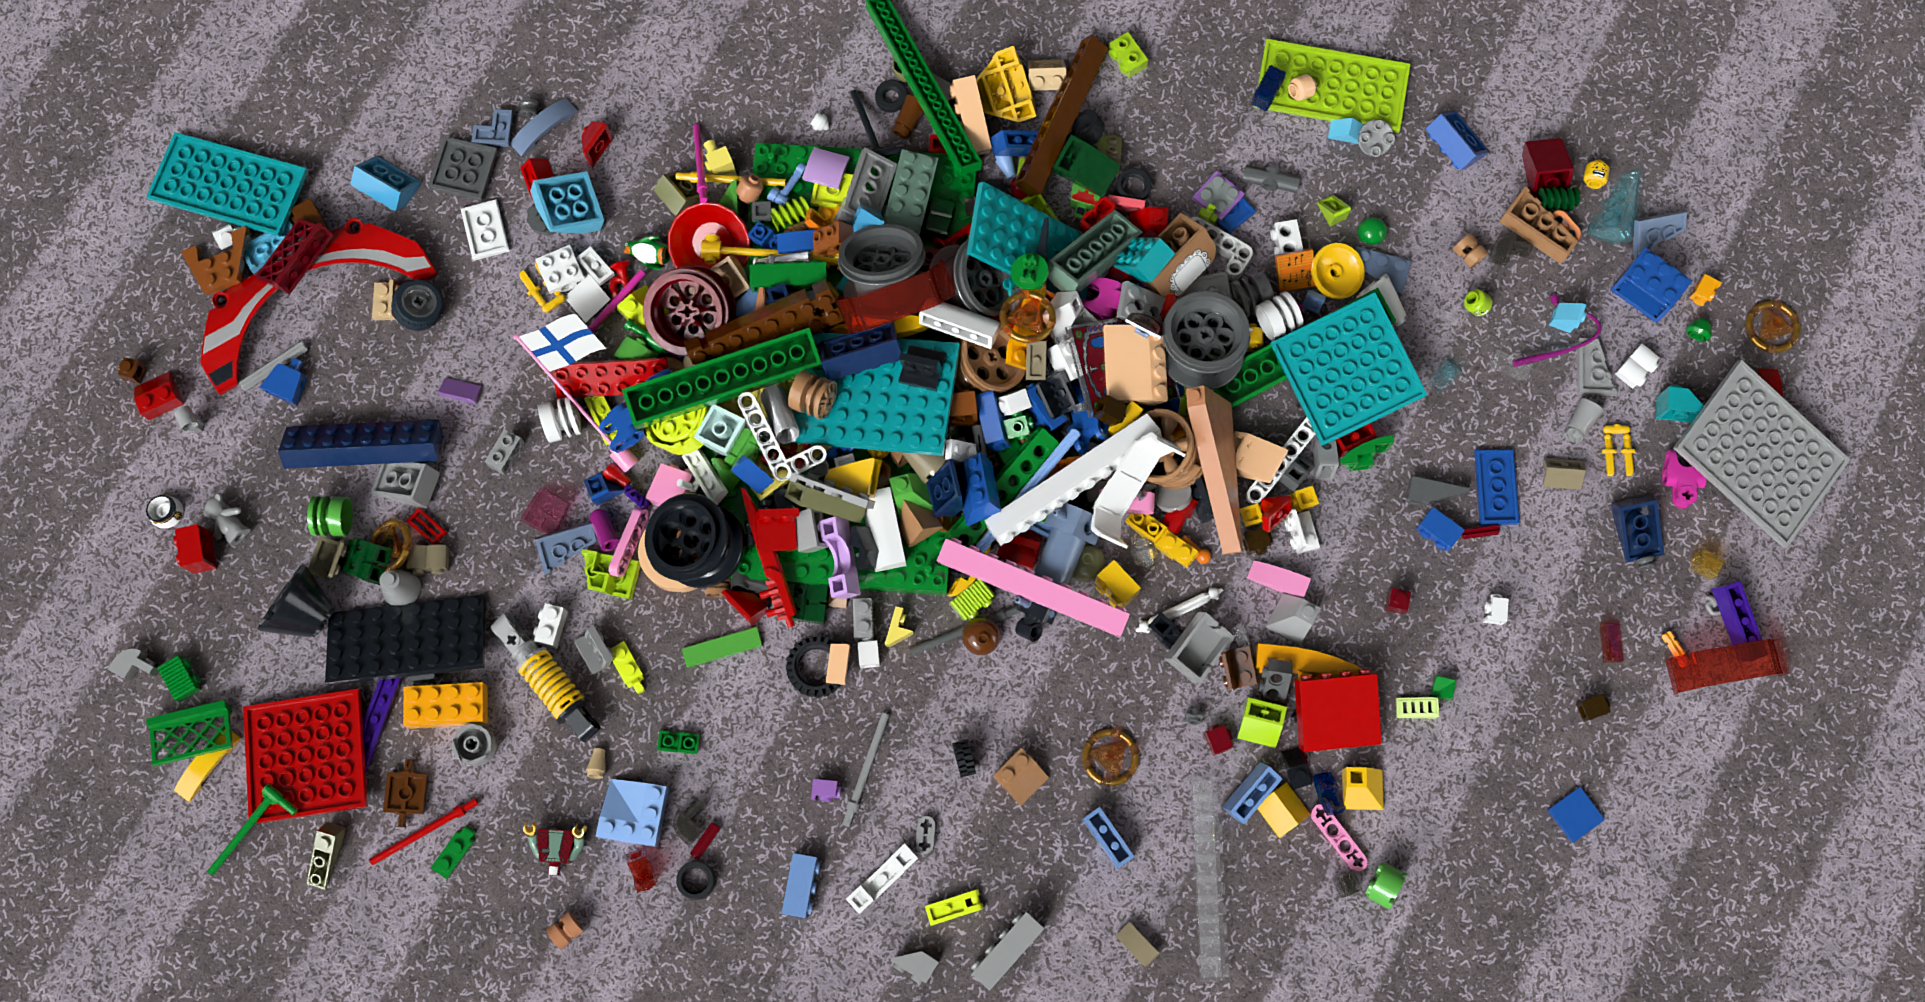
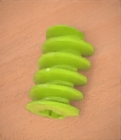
M799 196V202L796 199H792V205L789 202H785V208L781 204L778 205V211L774 207L771 208L770 215L776 230L779 231V225L785 229L786 222L793 225V219L798 223L800 222V216L805 219L806 212L810 208L806 200Z

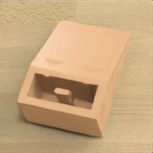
M1238 431L1234 433L1237 477L1271 483L1288 450L1249 433Z

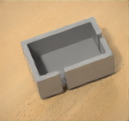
M1198 612L1165 655L1164 659L1191 682L1201 683L1211 670L1209 667H1203L1202 665L1214 666L1221 656V652L1227 649L1235 636L1223 626H1218L1219 623L1206 612Z

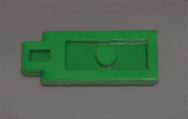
M467 825L462 831L457 830L433 863L431 869L448 880L475 841L472 838L477 832Z

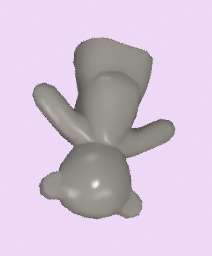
M216 494L214 498L206 502L203 514L215 520V539L220 540L222 534H224L227 542L233 546L242 542L251 531L234 516L240 514L241 509L239 507L229 508L222 500L221 494Z

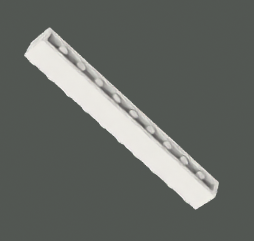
M1145 414L1001 509V512L984 520L988 530L1000 546L1004 543H1009L1016 535L1027 531L1037 521L1044 520L1054 509L1059 510L1063 504L1069 500H1074L1081 492L1092 488L1102 478L1109 477L1116 470L1130 445L1135 440L1138 441L1142 436L1151 432L1162 437L1160 428L1148 414Z

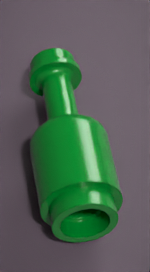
M629 318L623 328L627 329V331L630 329L644 338L643 341L646 343V346L659 354L663 353L666 355L667 350L663 349L653 340L648 330L635 324L634 319Z

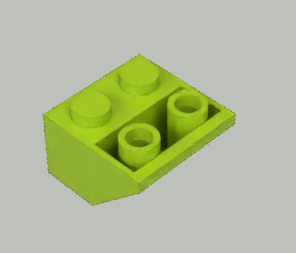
M1248 697L1245 700L1237 739L1276 748L1283 728L1287 707Z

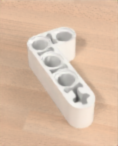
M1192 217L1193 221L1205 227L1209 235L1215 237L1213 242L1216 246V253L1229 260L1225 270L1228 274V279L1230 281L1238 280L1253 255L1252 248L1199 217ZM1223 244H1229L1232 248L1226 249ZM1245 253L1248 257L1242 258L1239 254ZM1230 268H1236L1238 273H1232Z

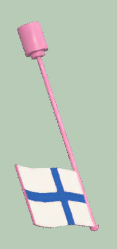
M576 314L561 317L537 331L522 336L515 334L514 340H517L610 444V438L600 431L599 426L551 373V371L568 366L590 353L606 349L604 345ZM629 448L619 453L610 450L612 452L610 457L624 473L639 461Z

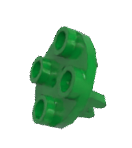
M1034 253L1019 256L1013 262L1010 269L1011 278L1015 286L1023 290L1042 288L1049 275V267L1045 259Z

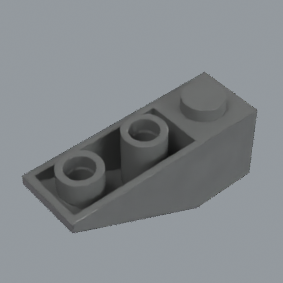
M1415 475L1409 480L1405 502L1426 506L1464 496L1469 492L1470 488H1466L1460 483L1448 484L1442 479L1429 480L1426 479V476Z

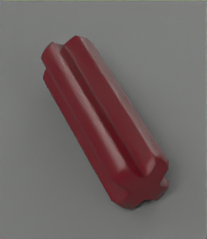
M1498 524L1463 528L1465 530L1461 536L1462 539L1498 535L1500 529Z
M711 822L691 850L690 855L699 860L720 831V827Z

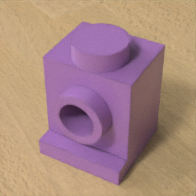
M813 779L812 801H816L817 797H820V801L832 802V798H840L841 786H838L837 781Z

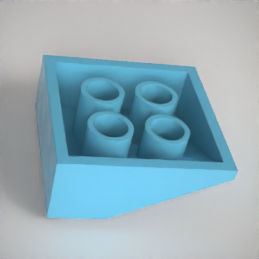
M587 171L533 181L530 192L536 209L550 232L584 234L601 230L604 218Z

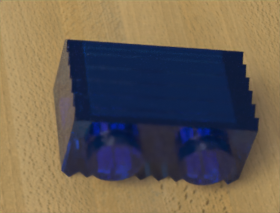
M1272 65L1269 66L1254 93L1252 105L1268 111L1283 83L1286 73Z

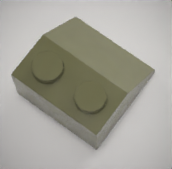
M688 169L663 174L653 189L675 216L686 207L700 202L697 183H691L689 180H676V172L690 173Z

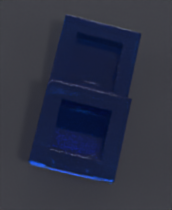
M1331 772L1314 774L1315 789L1326 815L1343 813L1346 807L1337 794L1340 787Z

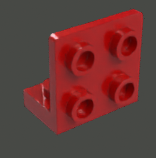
M799 508L759 509L755 512L757 550L759 552L797 549L795 518L799 516Z

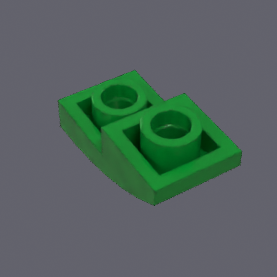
M660 730L656 751L697 755L700 735Z

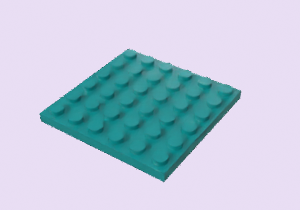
M1375 292L1270 343L1321 447L1427 396Z

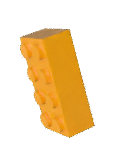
M483 682L404 687V727L416 729L488 724V685Z

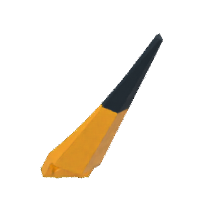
M1049 218L1043 220L1036 254L1045 259L1046 263ZM1046 282L1040 289L1026 290L1019 311L1021 313L1017 317V320L1022 319L1020 315L1024 318L1027 312L1030 313L1031 311L1033 315L1035 314L1036 316L1037 314L1036 322L1033 323V317H1031L1030 324H1027L1028 326L1031 325L1030 328H1025L1026 326L1022 327V323L1016 320L1012 333L1016 332L1027 336L1028 340H1036V335L1044 330L1045 322L1042 315L1045 312L1046 299L1043 302L1028 298V291L1036 292L1046 297ZM1010 337L1007 344L1005 364L1026 370L1027 343L1018 342Z

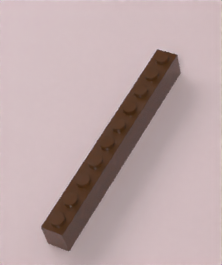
M1094 35L1081 40L1013 184L1029 197L1039 195L1044 191L1045 183L1052 174L1053 165L1059 158L1060 150L1066 144L1067 135L1072 131V125L1079 116L1081 106L1086 101L1085 97L1093 86L1092 82L1099 73L1101 63L1106 58L1105 54L1108 47Z

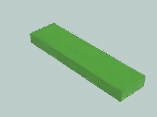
M754 627L682 648L686 667L690 668L762 647L758 628Z

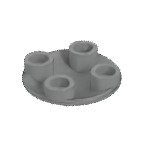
M1375 119L1363 125L1358 135V144L1365 154L1378 157L1390 149L1395 141V136L1387 122Z

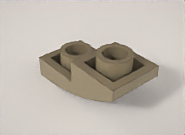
M1131 922L1115 935L1145 968L1160 954Z

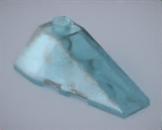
M1639 171L1621 174L1610 190L1611 197L1607 201L1602 202L1600 213L1594 214L1591 218L1587 230L1589 236L1613 245L1631 242L1634 233V220L1637 213L1640 182Z

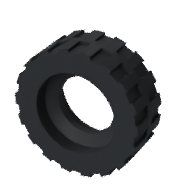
M1094 110L1079 112V116L1074 121L1073 129L1067 135L1066 141L1073 135L1093 146L1103 136L1105 124ZM1086 127H1088V129H1087L1086 131H1084L1083 133L1080 134V132H1081L1083 129H1085Z

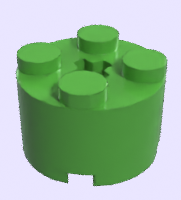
M627 334L613 356L616 360L657 358L659 353L651 348H646V343L641 339H635Z
M1381 862L1374 874V877L1377 878L1376 881L1372 880L1365 892L1368 895L1367 898L1390 910L1408 874L1387 862L1385 864Z

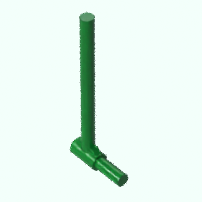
M270 783L267 784L262 790L264 800L207 872L213 876L270 804L281 805L293 816L299 809L285 799V796Z

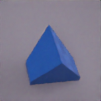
M601 472L583 480L588 494L596 506L625 492L622 486L605 480L606 477Z

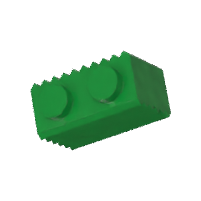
M180 655L171 658L157 667L173 699L178 702H182L201 691L199 677L190 670L192 667L191 662L187 657L184 658Z

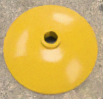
M1332 243L1321 248L1315 255L1311 267L1312 278L1316 287L1321 293L1332 299H1344L1354 295L1360 289L1364 280V264L1360 255L1352 247L1343 243Z

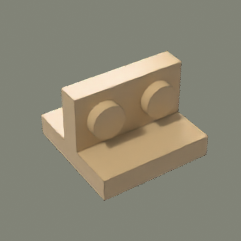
M1064 59L1028 60V82L1031 91L1059 89L1066 75Z

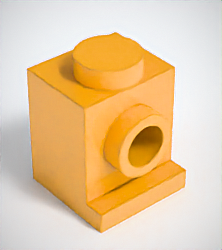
M1704 274L1698 280L1689 298L1695 304L1704 306L1707 300L1711 301L1716 294L1715 290L1721 286L1722 282Z

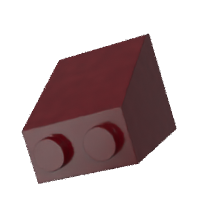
M1562 138L1525 142L1522 157L1528 189L1530 190L1529 193L1536 198L1541 187H1569L1574 167Z

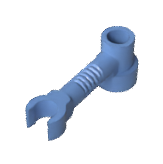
M800 163L783 190L773 187L767 199L772 203L776 202L785 207V202L790 200L787 196L797 181L803 176L806 165Z

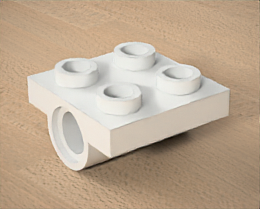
M570 245L535 259L550 294L556 291H569L577 285V282L585 279Z

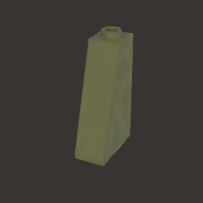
M789 482L784 497L799 506L860 524L865 517L866 508L842 500L840 496L834 497L825 494L824 490L820 491L806 487V483Z

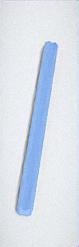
M1075 428L1070 430L1013 501L1043 482L1081 434ZM989 530L976 545L977 548L981 549V552H985L995 540Z

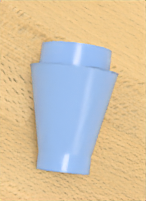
M995 156V162L1005 174L1007 180L1017 176L1012 156Z

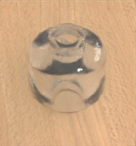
M1139 538L1133 542L1130 548L1133 560L1138 566L1150 567L1158 558L1155 544L1150 539Z

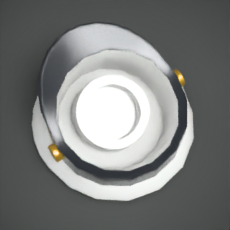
M167 494L155 496L146 507L148 518L159 528L175 526L181 520L184 512L182 503L177 498Z

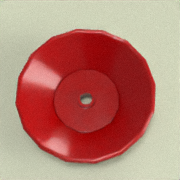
M699 202L686 207L674 218L668 232V252L674 267L698 265L711 269L730 256V254H722L721 260L716 259L715 264L705 263V259H701V242L705 240L706 235L719 236L723 247L750 248L751 239L747 236L748 230L745 223L734 210L720 203ZM735 255L742 267H745L750 256Z

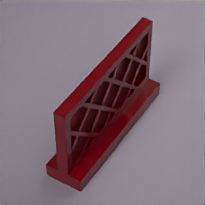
M299 218L255 278L290 295L334 235L321 223L314 224ZM302 225H303V226H304V230L299 231V229H300V228L302 227ZM304 236L303 240L298 241V238ZM293 251V254L287 256V253ZM282 256L281 260L276 261L278 257ZM282 266V269L276 271L277 267Z

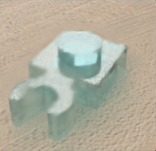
M1446 360L1434 374L1437 379L1432 380L1428 387L1431 388L1434 384L1438 385L1439 389L1436 394H1439L1443 390L1444 384L1449 387L1461 371Z

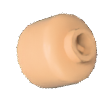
M1303 74L1291 80L1288 91L1292 98L1302 101L1315 94L1317 83L1310 75Z

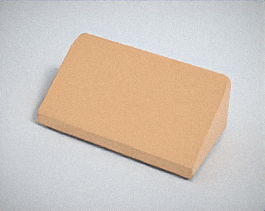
M831 644L826 683L846 685L850 644Z

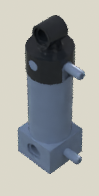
M1065 503L1059 510L1054 509L1048 515L1045 524L1053 528L1036 565L1034 575L1041 578L1042 575L1054 579L1053 583L1055 584L1065 583L1069 585L1086 543L1096 545L1099 538L1091 530L1092 513ZM1017 596L1015 598V603L1019 604L1017 610L1025 613V618L1023 617L1017 622L1015 632L1020 637L1036 642L1040 639L1043 632L1041 623L1044 621L1052 625L1058 612Z

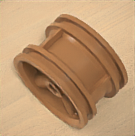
M1155 409L1141 415L1139 418L1148 414L1160 428L1162 438L1178 445L1182 449L1181 451L1186 452L1180 465L1173 458L1175 452L1160 457L1158 461L1164 462L1166 475L1157 476L1152 470L1146 481L1167 489H1183L1194 484L1195 480L1203 476V470L1190 419L1167 409ZM1177 424H1180L1186 436L1175 440L1171 434Z

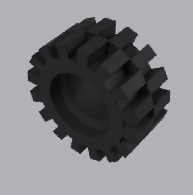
M968 739L952 743L960 777L976 774Z

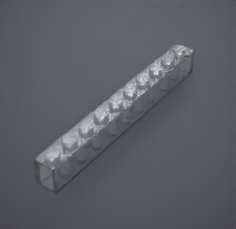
M1192 777L1190 785L1200 982L1226 981V977H1229V965H1225V956H1228V944H1224V936H1227V924L1223 923V915H1226V903H1222V895H1225V883L1221 882V874H1224V863L1220 862V854H1223V842H1219V834H1222V822H1218V814H1221V802H1217V794H1220V782H1216V777Z

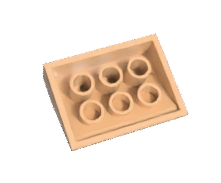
M1104 325L1107 395L1122 403L1133 401L1138 405L1157 406L1167 402L1166 356L1163 337L1158 339L1149 335L1146 339L1134 332L1135 326Z

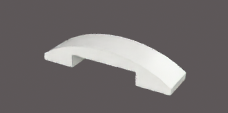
M904 843L890 859L847 897L846 900L859 914L862 913L918 857Z

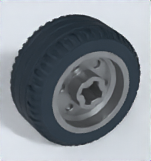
M421 279L408 280L402 283L396 289L391 303L392 313L397 322L403 327L414 331H422L434 326L440 319L444 307L443 297L438 288L430 282Z

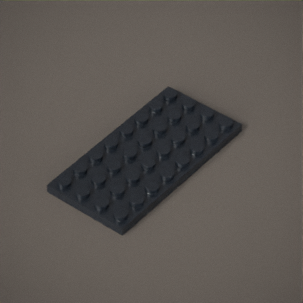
M484 595L409 603L403 606L391 605L333 612L328 619L325 684L327 686L485 668Z

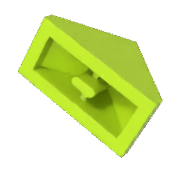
M1335 195L1328 196L1317 202L1330 227L1346 220L1351 211L1350 206Z

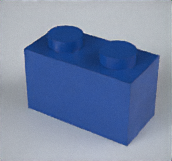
M1434 507L1429 510L1416 528L1423 538L1431 539L1435 542V546L1438 549L1446 550L1447 552L1465 530Z

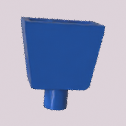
M293 358L288 367L278 363L261 384L260 388L272 396L298 406L307 377L299 372L303 362Z

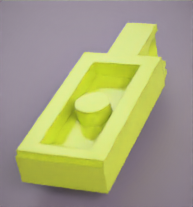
M623 641L612 647V661L628 688L633 686L638 694L644 692L645 689L640 682L644 680L643 673L626 643Z

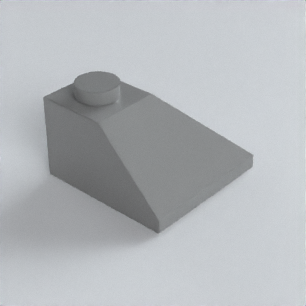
M1283 593L1265 627L1300 646L1321 608L1303 598Z

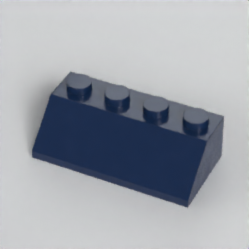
M893 320L819 342L821 363L828 380H839L847 375L859 374L867 369H875L887 363H895L899 361L900 354L902 353Z

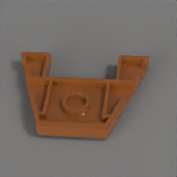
M246 226L231 232L233 249L204 260H202L200 248L196 245L181 251L194 277L206 295L241 283L245 264L243 256L244 251H247L248 247L246 239L250 235V229Z

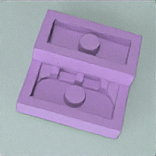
M814 147L802 178L808 182L839 190L850 157Z

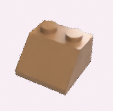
M1022 748L993 775V778L1020 806L1049 779L1040 766Z

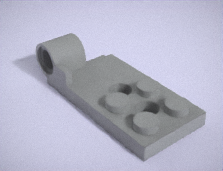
M864 147L846 197L843 199L834 221L842 220L850 225L859 203L882 212L897 163ZM871 169H875L878 176H874L871 173ZM865 185H871L873 191L867 190Z
M1125 281L1122 283L1117 318L1125 321L1130 313H1142L1152 316L1151 308L1155 314L1153 318L1163 326L1160 313L1165 297ZM1135 301L1139 304V310L1135 306Z

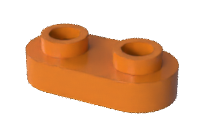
M1558 210L1552 213L1555 216V220L1559 216L1563 218L1560 224L1569 232L1571 230L1575 231L1574 238L1577 241L1581 238V229L1566 212Z

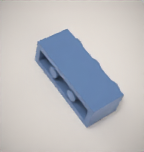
M1260 762L1225 802L1222 808L1235 820L1245 824L1280 783L1282 778L1270 766Z
M1100 807L1083 818L1082 821L1116 870L1135 857Z
M793 853L781 914L807 918V914L811 915L813 903L810 902L811 894L815 895L817 887L814 877L815 874H819L821 865L820 862H817V857Z

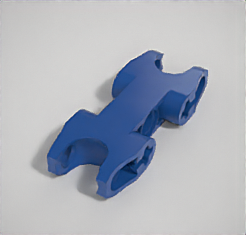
M669 368L664 369L646 381L673 373L674 371ZM621 403L614 407L599 425L600 431L605 434L617 430V434L609 446L616 453L635 445L644 437L642 428L636 430L633 426L626 403Z
M1087 373L1091 385L1095 388V384L1092 382L1089 373ZM1083 375L1077 378L1072 385L1081 406L1068 412H1071L1073 423L1067 427V433L1073 428L1080 432L1081 435L1073 446L1077 452L1085 455L1089 451V441L1094 435L1103 441L1108 439L1109 425L1093 417V409Z

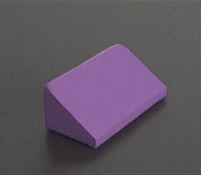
M445 378L438 390V394L443 397L477 404L482 386Z

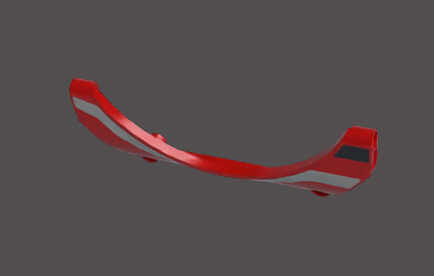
M351 218L344 225L331 231L334 236L307 271L337 264L358 263L385 267L415 280L427 281L438 275L420 244L374 224H364L357 218ZM354 223H360V230L357 232H353L351 229ZM282 266L277 267L276 271L282 269ZM258 272L242 280L239 284L231 286L222 292L215 293L212 297L215 308L209 310L200 363L219 395H223L238 386V365L245 335L260 308L279 290V288L258 281L255 278ZM222 296H225L227 298V302L225 305L221 306L219 304V299Z

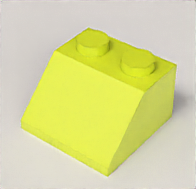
M646 285L631 293L617 305L618 311L626 320L629 318L634 319V323L645 330L647 328L643 318V302L649 289ZM664 307V313L669 314V309Z

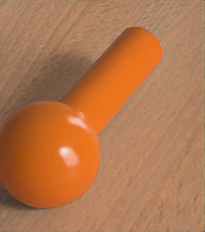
M1186 535L1180 538L1199 551V555L1196 557L1199 563L1206 564L1211 560L1209 550L1199 548Z

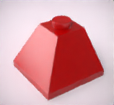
M592 121L582 131L583 153L591 168L594 167L613 140L609 128L604 122Z
M1146 207L1129 213V221L1143 232L1141 237L1149 229L1159 235L1167 227L1168 208Z
M723 590L721 592L724 598L752 626L766 614L765 610L769 609L766 606L768 602L765 599H761L760 596L757 597L754 593Z

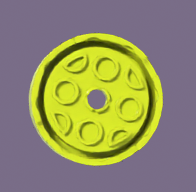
M711 406L644 427L647 434L646 437L654 445L672 454L685 455L692 453L703 446L694 436Z

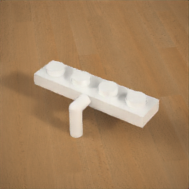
M699 448L692 453L682 455L683 460L695 477V481L689 483L679 479L677 486L691 492H695L701 487L707 498L718 505L726 496L728 490L702 449Z

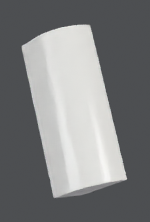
M931 297L926 299L919 314V324L989 349L992 348L1002 328L999 321Z
M890 487L877 489L875 498H870V500L875 501L874 508H866L864 517L866 526L870 527L879 550L875 572L906 566Z

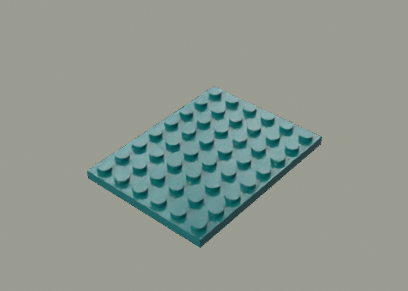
M822 332L812 334L819 357V342L845 334ZM899 338L902 353H907L908 346L911 345L947 354L937 392L899 383L898 380L902 370L900 361L887 363L875 369H867L859 374L844 376L839 380H833L837 383V394L831 411L823 420H819L815 416H809L807 411L801 413L795 410L794 417L800 430V435L791 443L944 456L960 344ZM824 369L812 372L817 374L819 378H827Z

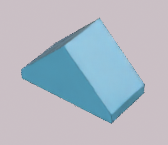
M1354 118L1332 120L1328 138L1358 144V135L1364 124Z

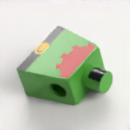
M1073 183L1070 206L1076 208L1074 216L1082 219L1087 211L1094 208L1096 202L1101 197Z

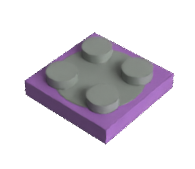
M1216 171L1192 197V200L1207 209L1209 203L1216 206L1214 214L1218 215L1217 220L1221 222L1244 197L1245 193Z

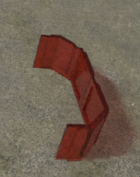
M939 259V264L926 272L856 297L843 298L842 295H839L837 302L849 333L871 330L900 318L930 309L955 296L956 293L945 262Z
M1765 639L1701 650L1665 660L1674 695L1708 686L1771 675L1781 677L1790 674L1781 639Z

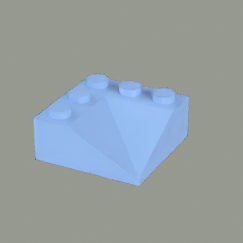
M611 779L599 817L596 837L658 848L670 788L649 783Z

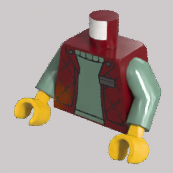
M533 821V828H529L527 822H525L523 831L527 834L529 845L535 857L539 859V862L549 863L548 875L559 876L561 864H571V861L575 860L583 850L584 833L587 830V826L584 825L582 831L577 828L578 824H576L572 831L537 829L536 832L537 823Z

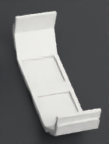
M1153 432L1142 436L1138 441L1135 440L1095 502L1091 530L1096 535L1127 549L1128 545L1120 539L1123 516L1160 457L1171 452L1185 457L1186 454L1181 451L1182 449Z

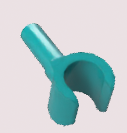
M1008 277L1003 281V287L1008 290V295L1011 296L1013 295L1015 284L1012 278Z

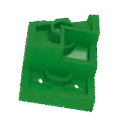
M1393 435L1373 439L1359 445L1340 459V465H1345V468L1350 471L1371 469L1374 465L1373 456L1375 453L1387 452L1393 445Z

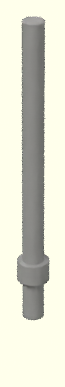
M886 713L881 715L851 801L847 803V812L842 823L843 826L850 827L854 813L858 811L860 796L890 716Z

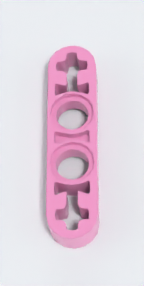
M636 507L632 511L610 562V575L622 577L625 574L648 521L649 513L647 509Z
M1318 804L1311 809L1312 820L1353 871L1364 870L1367 867L1366 856L1325 805ZM1317 808L1318 810L1323 809L1325 811L1323 816L1326 820L1329 817L1331 818V821L1327 822L1324 826L1321 824L1324 822L1322 817H1316ZM1330 824L1337 826L1338 832L1336 835L1332 836L1328 833L1327 827ZM1343 840L1350 843V850L1347 852L1340 849V842ZM1354 849L1357 852L1353 854L1355 858L1362 859L1361 867L1353 865L1355 860L1352 856H1350L1349 859L1346 857V855L1351 854L1354 851Z

